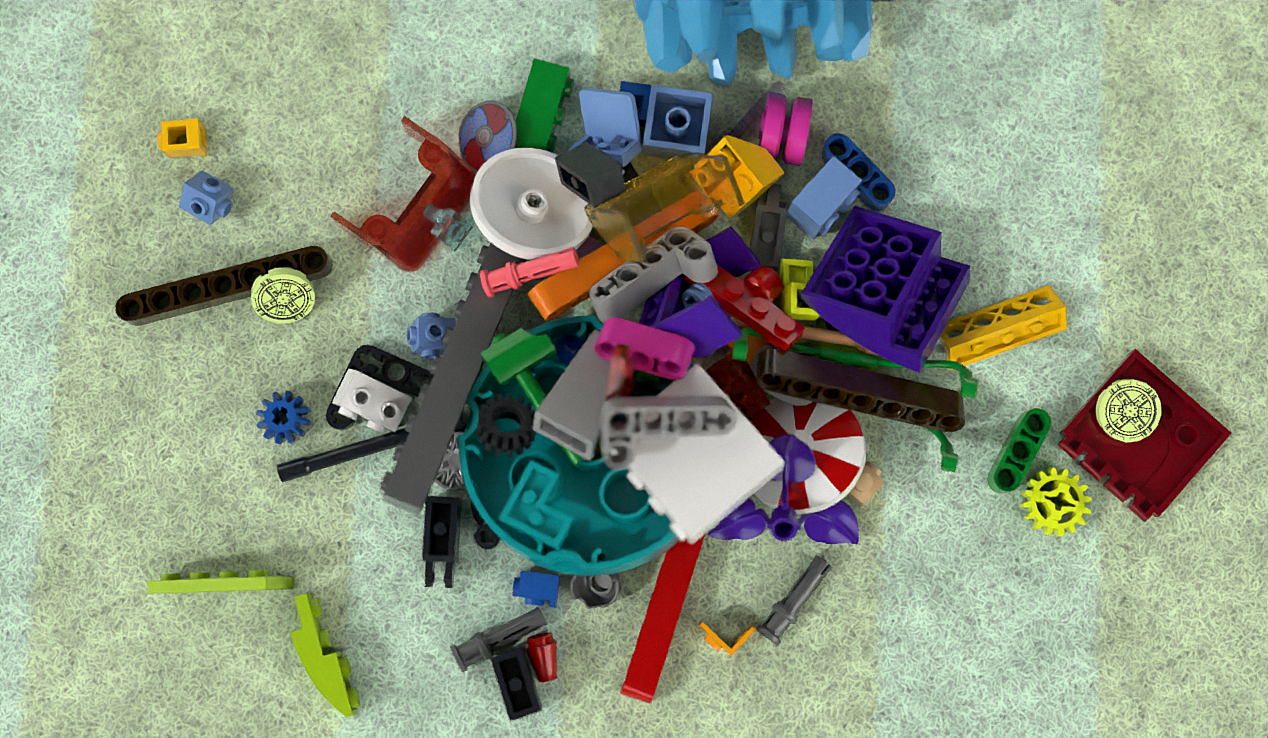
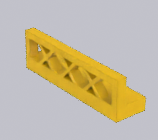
M1046 285L949 320L939 338L945 347L946 360L959 362L966 366L1067 329L1066 306L1053 289ZM1045 297L1050 301V303L1045 305L1033 304L1034 301ZM1012 309L1021 311L1020 314L1014 316L1005 314L1006 311ZM981 320L992 321L991 324L986 326L975 325ZM953 330L963 331L961 335L949 338L946 334Z

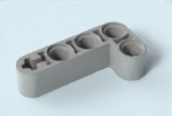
M678 226L668 230L590 289L589 296L599 320L605 323L607 319L612 317L623 318L682 273L697 283H705L714 279L718 273V268L711 245L687 227Z
M720 396L611 398L601 408L600 447L607 465L613 469L621 470L630 466L634 460L635 437L725 435L734 429L737 417L727 400ZM616 412L626 413L622 421L617 423L610 421L611 416ZM649 412H659L656 420L652 422L644 421V417ZM682 412H693L687 421H678V417ZM615 445L625 446V449L620 454L614 455L609 453L610 449Z

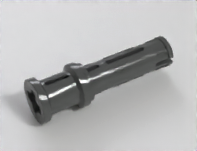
M816 555L783 600L773 604V611L762 625H757L756 630L772 643L779 646L781 636L790 624L797 622L798 616L796 614L833 567L823 558Z
M537 606L535 609L486 634L478 632L475 634V638L459 646L454 644L450 648L461 671L465 672L468 666L483 658L490 659L494 655L493 651L520 639L542 626H546L547 622L539 606Z

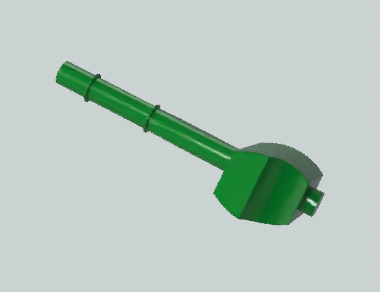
M522 328L509 336L506 333H502L492 340L494 345L481 352V355L501 387L517 379L537 410L546 398V394L530 370L557 354L556 348L547 334L541 336L532 335ZM561 445L562 451H565L574 466L585 459Z

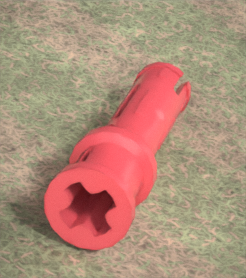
M570 247L524 263L517 264L511 261L507 262L506 266L492 271L487 269L481 270L480 279L485 294L490 298L494 297L495 293L509 288L514 290L520 289L523 283L579 267V259L575 248Z

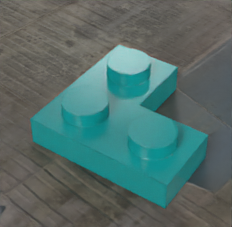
M530 460L499 517L500 521L558 551L574 523L573 518L546 505L561 478L560 474Z

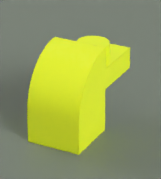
M783 258L780 261V276L783 280L784 289L780 293L781 296L776 300L777 308L793 319L816 320L820 315L801 298V292L813 274V261Z

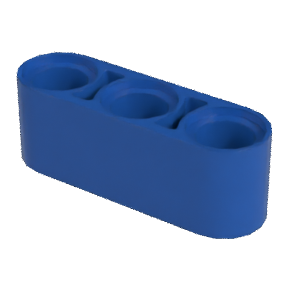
M836 133L828 137L821 153L825 164L834 156L849 170L853 167L861 168L865 173V177L860 178L862 182L857 188L860 192L858 198L871 210L881 211L887 208L896 193L892 181L845 134ZM834 145L841 147L844 155L834 156L830 152L829 147ZM881 189L884 191L886 200L880 201L874 198L872 190Z

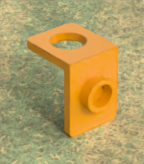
M701 621L698 624L707 633L704 639L717 652L723 648L731 656L756 630L753 625H750L729 647L704 622Z

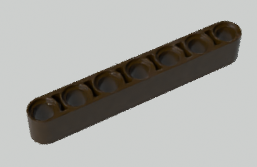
M308 246L125 294L117 300L115 311L117 316L125 322L134 326H141L251 297L253 285H250V277L256 272H262V276L268 274V270L292 264L293 269L301 271L309 281L326 277L331 272L333 263L331 257L321 247ZM316 256H322L323 264L317 269H311V260ZM225 280H231L232 286L229 291L220 293L221 283ZM200 287V297L195 301H190V292ZM169 295V305L164 309H160V300L164 296ZM139 303V312L135 316L130 317V307Z
M775 348L764 349L757 355V385L765 391L943 432H956L965 426L963 397H960V393L957 391Z

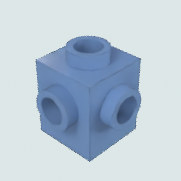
M201 170L184 183L179 208L192 214L199 220L212 225L220 217L224 218L229 214L233 206V202L230 201L233 187Z
M433 312L422 313L411 323V326L407 328L406 338L407 344L411 345V354L421 355L422 359L427 360L435 359L436 355H443L446 346L442 345V341L448 327L454 329L456 325L455 318L439 317L438 313Z

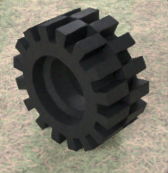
M508 393L507 399H503V395L498 394L496 395V401L491 397L487 400L486 405L483 404L481 406L478 416L477 436H480L479 442L481 445L486 443L487 451L491 452L495 448V455L501 456L502 451H506L507 457H512L514 450L517 455L523 454L524 448L528 450L531 447V443L534 442L536 431L533 430L536 410H532V404L529 401L524 405V398L521 396L517 400H513V394ZM504 418L512 419L519 424L520 428L513 432H505L495 427V422Z

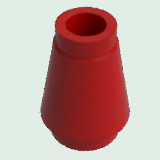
M551 632L529 636L527 638L528 645L525 648L538 677V682H549L557 679V640L553 639Z

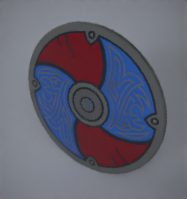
M488 100L475 105L469 110L460 125L459 147L461 159L475 173L494 155L514 149L516 146L517 125L515 118L509 108L500 102Z

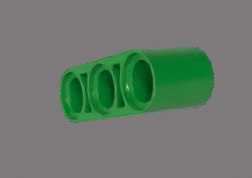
M1034 408L1022 413L1017 418L988 473V485L994 492H1012L1021 485L1051 427V418L1045 410ZM1029 416H1033L1038 420L1039 429L1037 432L1029 429L1027 425ZM1015 443L1022 445L1025 450L1022 460L1016 458L1013 454L1012 449ZM1001 470L1006 471L1010 476L1011 481L1008 487L1002 486L998 481V474Z

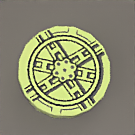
M274 268L268 270V274L262 277L260 275L255 279L251 288L252 306L256 313L267 321L278 324L292 323L304 318L315 304L314 286L301 271L292 268Z
M1122 379L1113 382L1112 385L1104 389L1099 395L1096 404V419L1099 425L1111 438L1124 442L1140 441L1149 436L1158 426L1162 414L1161 401L1155 390L1146 383L1134 379Z

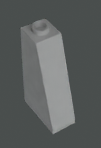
M596 329L536 410L533 430L589 461L594 455L600 433L601 408L609 400L618 367L617 363L602 359L595 352L594 346L600 334V331Z

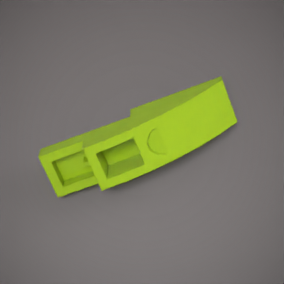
M312 593L295 596L294 600L302 628L291 631L290 635L302 666L319 692L335 709L346 718L357 714L356 707L361 706L356 687L351 688L348 676L352 675L351 664L347 656L342 657L341 651L328 654L327 648L331 647V639L327 629H322L319 617L323 616V610L319 598L313 599Z

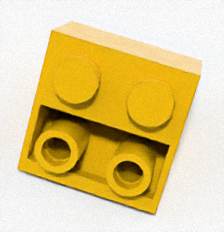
M730 135L723 137L692 170L729 218H732L753 204L785 174L766 148Z

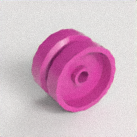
M769 92L765 111L762 112L759 126V146L766 148L771 156L776 159L780 143L784 144L782 155L784 163L801 166L809 132L813 99L797 96L792 102L789 115H787V99L785 94Z

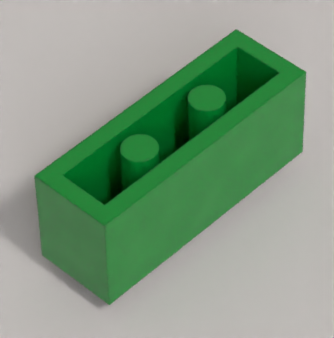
M534 58L515 120L517 125L515 148H535L554 153L558 139L557 136H553L556 125L562 126L566 113V108L562 107L565 96H571L574 86V79H570L569 67Z

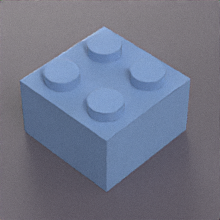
M651 85L642 155L699 163L705 154L713 93Z
M833 156L792 201L787 211V218L813 240L818 234L824 237L840 217L838 212L840 211L842 214H845L854 204L855 199L860 194L857 188L862 180Z

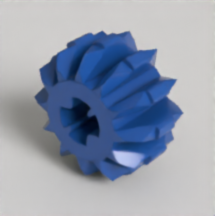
M286 391L283 398L278 392H273V403L267 399L262 400V404L267 407L266 411H256V415L264 418V420L257 423V427L259 429H266L263 437L268 440L274 437L276 444L281 445L284 438L290 444L295 443L293 433L295 432L299 436L304 437L306 433L299 428L300 425L308 426L311 424L309 419L302 418L303 415L310 412V408L307 406L301 407L304 399L300 396L293 399V393L290 391ZM281 411L287 413L286 417L289 420L286 424L280 422L281 419L278 414Z

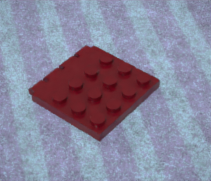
M1134 349L1059 432L1064 437L1058 443V446L1073 460H1076L1083 453L1085 457L1080 461L1079 465L1097 481H1100L1107 474L1109 478L1103 486L1122 503L1132 496L1133 499L1127 507L1145 522L1152 515L1159 517L1232 433L1138 350ZM1134 379L1144 382L1155 390L1161 401L1162 414L1158 426L1149 436L1140 441L1124 442L1111 438L1105 433L1096 419V404L1099 395L1117 380Z

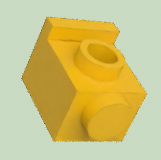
M198 118L161 122V132L157 134L158 146L169 158L207 156L205 125ZM187 137V143L179 144L181 138Z

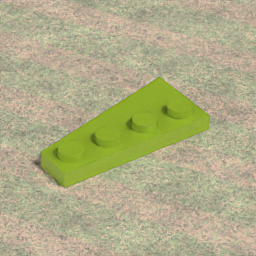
M268 570L248 571V577L239 578V571L219 572V578L209 579L210 572L189 573V579L180 580V573L160 574V580L147 581V594L294 589V577H268Z

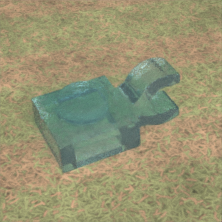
M429 204L423 212L435 224L430 233L453 251L458 249L473 228L462 216L449 207L444 212L442 209L438 210L432 204Z

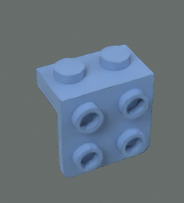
M583 88L579 92L586 135L569 149L571 150L587 142L596 149L602 150L605 155L614 161H618L622 167L626 166L643 150L634 95L630 92Z

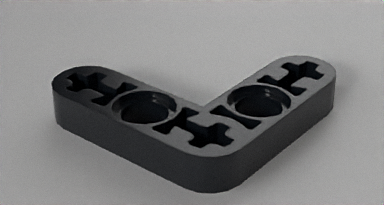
M362 345L356 349L327 409L326 420L331 427L341 431L349 429L356 421L349 418L347 422L341 421L339 424H336L337 418L333 416L335 410L339 411L340 407L333 404L332 401L348 369L357 370L373 379L376 378L416 397H419L420 387L416 383L410 381L409 387L404 386L410 379L411 369L416 370L413 374L415 378L424 380L428 376L430 377V383L434 374H431L427 369L375 346ZM372 351V357L380 362H383L384 356L388 358L382 365L380 375L376 374L379 367L373 364L362 367L364 363L360 359L362 354L368 355ZM398 363L404 366L405 374L400 380L394 381L389 378L388 369L391 365Z

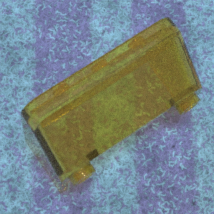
M682 154L626 182V192L596 208L587 204L584 210L590 223L618 258L641 263L646 260L642 250L647 246L645 240L690 214H701L705 218L719 212L718 207L722 205L742 206L745 202L727 157Z

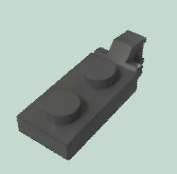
M773 184L767 190L766 199L759 198L750 244L751 251L761 262L760 266L770 267L775 271L779 270L788 210L786 209L787 202L779 201L782 186L779 184Z

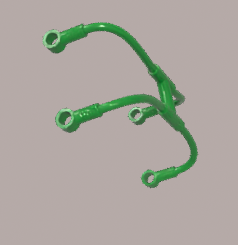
M750 327L742 328V336L734 341L732 359L746 360L749 344L747 335L765 339ZM796 342L790 347V349L819 356V359L840 362V364L852 367L853 365H860L870 368H876V366L906 368L888 359H880L877 356L827 347L819 349ZM927 360L923 368H949L959 371L961 382L960 397L975 398L978 380L973 379L971 370L965 365L948 360ZM754 388L734 395L730 398V401L735 405L746 398L768 393L761 388ZM927 428L941 443V471L954 473L957 468L958 454L954 453L952 444L942 431Z

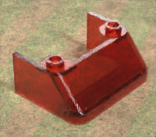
M404 116L401 122L407 134L421 143L418 150L419 162L425 169L431 172L424 184L396 222H393L384 215H373L367 218L359 229L335 211L330 217L338 227L404 272L412 273L418 271L424 265L470 202L471 188L476 173L444 142Z

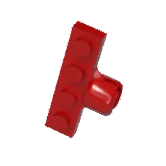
M717 265L718 273L716 277L709 282L701 283L708 287L713 298L722 308L780 350L787 351L803 335L806 329L773 304L781 296L780 293L783 292L784 284L779 273L770 267H757L745 278L738 279ZM686 276L685 279H684L686 282H688V283L691 284V285H693L694 283H697V282H694L693 280H691V279H690L689 277H687V276Z

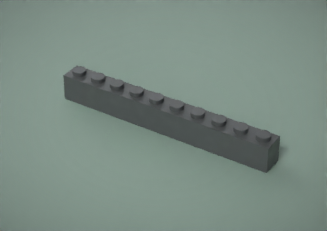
M490 243L489 247L483 245L477 259V263L481 264L478 273H471L465 288L470 291L466 301L460 299L453 316L458 318L454 329L448 327L443 338L442 345L446 346L442 357L436 355L431 366L430 373L434 374L431 384L424 383L417 401L422 403L418 414L412 412L407 422L405 431L410 432L405 443H398L392 460L397 461L393 473L387 471L382 480L380 490L384 491V502L417 515L421 514L466 406L468 396L483 365L484 359L481 352L490 347L514 290L509 288L495 293L494 297L488 298L481 283L480 271L484 269L492 271L506 266L507 262L511 261L517 264L524 263L526 259L504 252L493 243Z

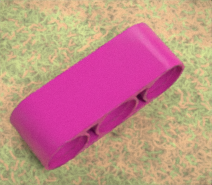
M612 317L605 321L595 343L594 350L598 356L607 361L668 379L678 380L685 376L694 354L695 346L689 339L683 336Z

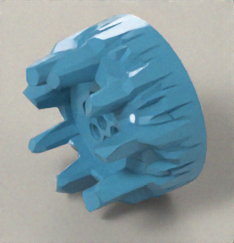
M634 0L635 10L643 21L647 51L655 68L669 73L676 72L691 61L692 52H694L701 63L708 62L710 80L719 86H729L735 78L737 69V34L749 28L762 34L770 71L787 79L791 78L797 59V28L800 26L807 27L810 25L811 38L815 44L816 55L819 60L839 61L844 59L846 61H853L868 56L872 31V0Z

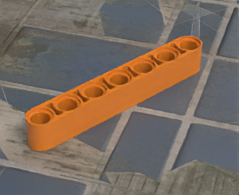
M698 190L579 259V267L560 271L543 280L528 292V297L545 321H550L590 297V289L597 282L668 230L683 226L697 234L718 219L719 213L703 191Z

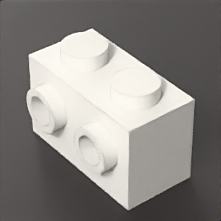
M348 369L332 403L340 407L338 413L353 420H356L357 416L369 420L366 425L367 427L384 434L386 429L396 432L412 398L357 370Z

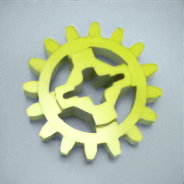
M1049 468L1047 475L1043 471H1039L1036 473L1038 481L1034 479L1026 481L1031 489L1021 491V495L1027 497V502L1021 503L1020 507L1028 508L1029 511L1024 516V519H1034L1035 522L1032 525L1034 530L1044 527L1043 535L1045 536L1051 535L1053 530L1056 537L1064 536L1065 530L1069 534L1075 533L1076 528L1074 524L1082 526L1086 523L1081 517L1082 514H1091V510L1085 507V503L1092 501V497L1083 495L1088 486H1079L1077 484L1080 478L1078 474L1069 478L1068 469H1062L1057 474L1056 468ZM1054 481L1049 491H1040L1044 484ZM1069 489L1072 491L1075 500H1073V498H1072V496H1071V494H1070V492H1069ZM1057 497V501L1062 502L1066 506L1055 508V504L1046 498ZM1036 504H1039L1044 512L1043 517L1039 513ZM1063 514H1072L1068 520L1058 524Z

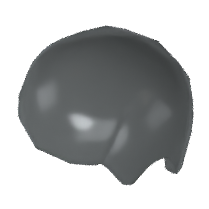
M618 573L601 576L574 575L570 582L572 598L574 600H581L589 609L611 605L616 601L622 588ZM594 582H595L602 590L596 588L595 585H594Z

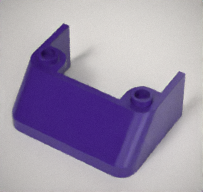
M732 226L706 239L711 245L716 264L737 278L760 266L761 262ZM682 273L646 300L638 324L683 336L689 339L695 346L693 358H706L716 349L741 337L743 332L712 295L686 308L682 302V294L690 288L691 284L684 280L686 275Z

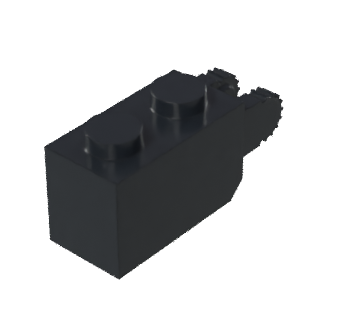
M428 496L426 499L422 561H426L425 587H433L435 582V562H446L444 573L445 588H453L455 563H458L462 510V499L459 497Z

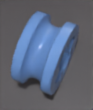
M694 283L682 294V302L687 308L712 295V293L704 284Z

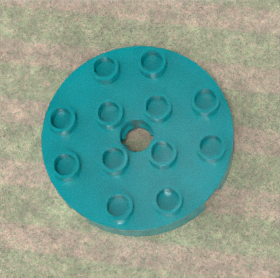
M596 315L562 318L545 323L527 332L539 336L547 334L556 348L557 354L530 370L546 396L593 331L596 329L601 332L604 325L598 321ZM691 361L687 368V371H689L694 366ZM618 364L609 399L616 397H656L675 381L661 376L657 385L628 375V367ZM485 367L472 387L466 401L470 414L465 432L459 434V458L463 479L472 502L486 524L506 546L530 562L552 571L580 576H601L623 572L643 565L666 552L680 540L669 527L673 522L665 513L660 516L649 504L648 500L651 496L644 488L637 490L627 477L630 471L627 468L617 470L609 467L604 457L594 461L583 460L574 466L565 451H562L563 448L559 443L537 431L531 447L528 450L524 448L523 454L517 455L514 450L513 456L507 457L506 451H502L501 456L495 455V448L491 452L487 451L486 443L481 445L479 442L480 436H477L478 416L481 406L483 404L486 405L487 400L491 397L496 401V395L502 394L503 399H507L508 393L513 394V400H517L521 396L524 398V405L528 401L531 403L517 379L501 387L489 367ZM616 412L611 416L610 421L620 422L625 418L626 413ZM504 418L495 422V427L505 432H513L520 428L519 424L512 419ZM530 460L560 474L561 477L546 504L574 519V523L559 551L499 520Z

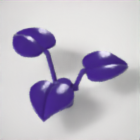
M794 434L780 435L768 443L784 461L783 470L770 480H782V505L774 508L771 518L763 509L756 510L754 501L748 498L708 531V536L715 539L749 540L762 534L767 523V528L771 529V534L774 538L780 541H789L796 536L797 530H801V524L804 522L807 536L816 542L826 544H858L859 526L856 515L852 508L843 500L824 510L802 514L797 520L796 510L788 505V481L802 482L808 479L815 469V456L811 448Z

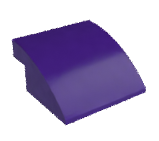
M854 205L801 292V298L824 320L859 345L898 365L921 373L970 282V266L941 257V231Z

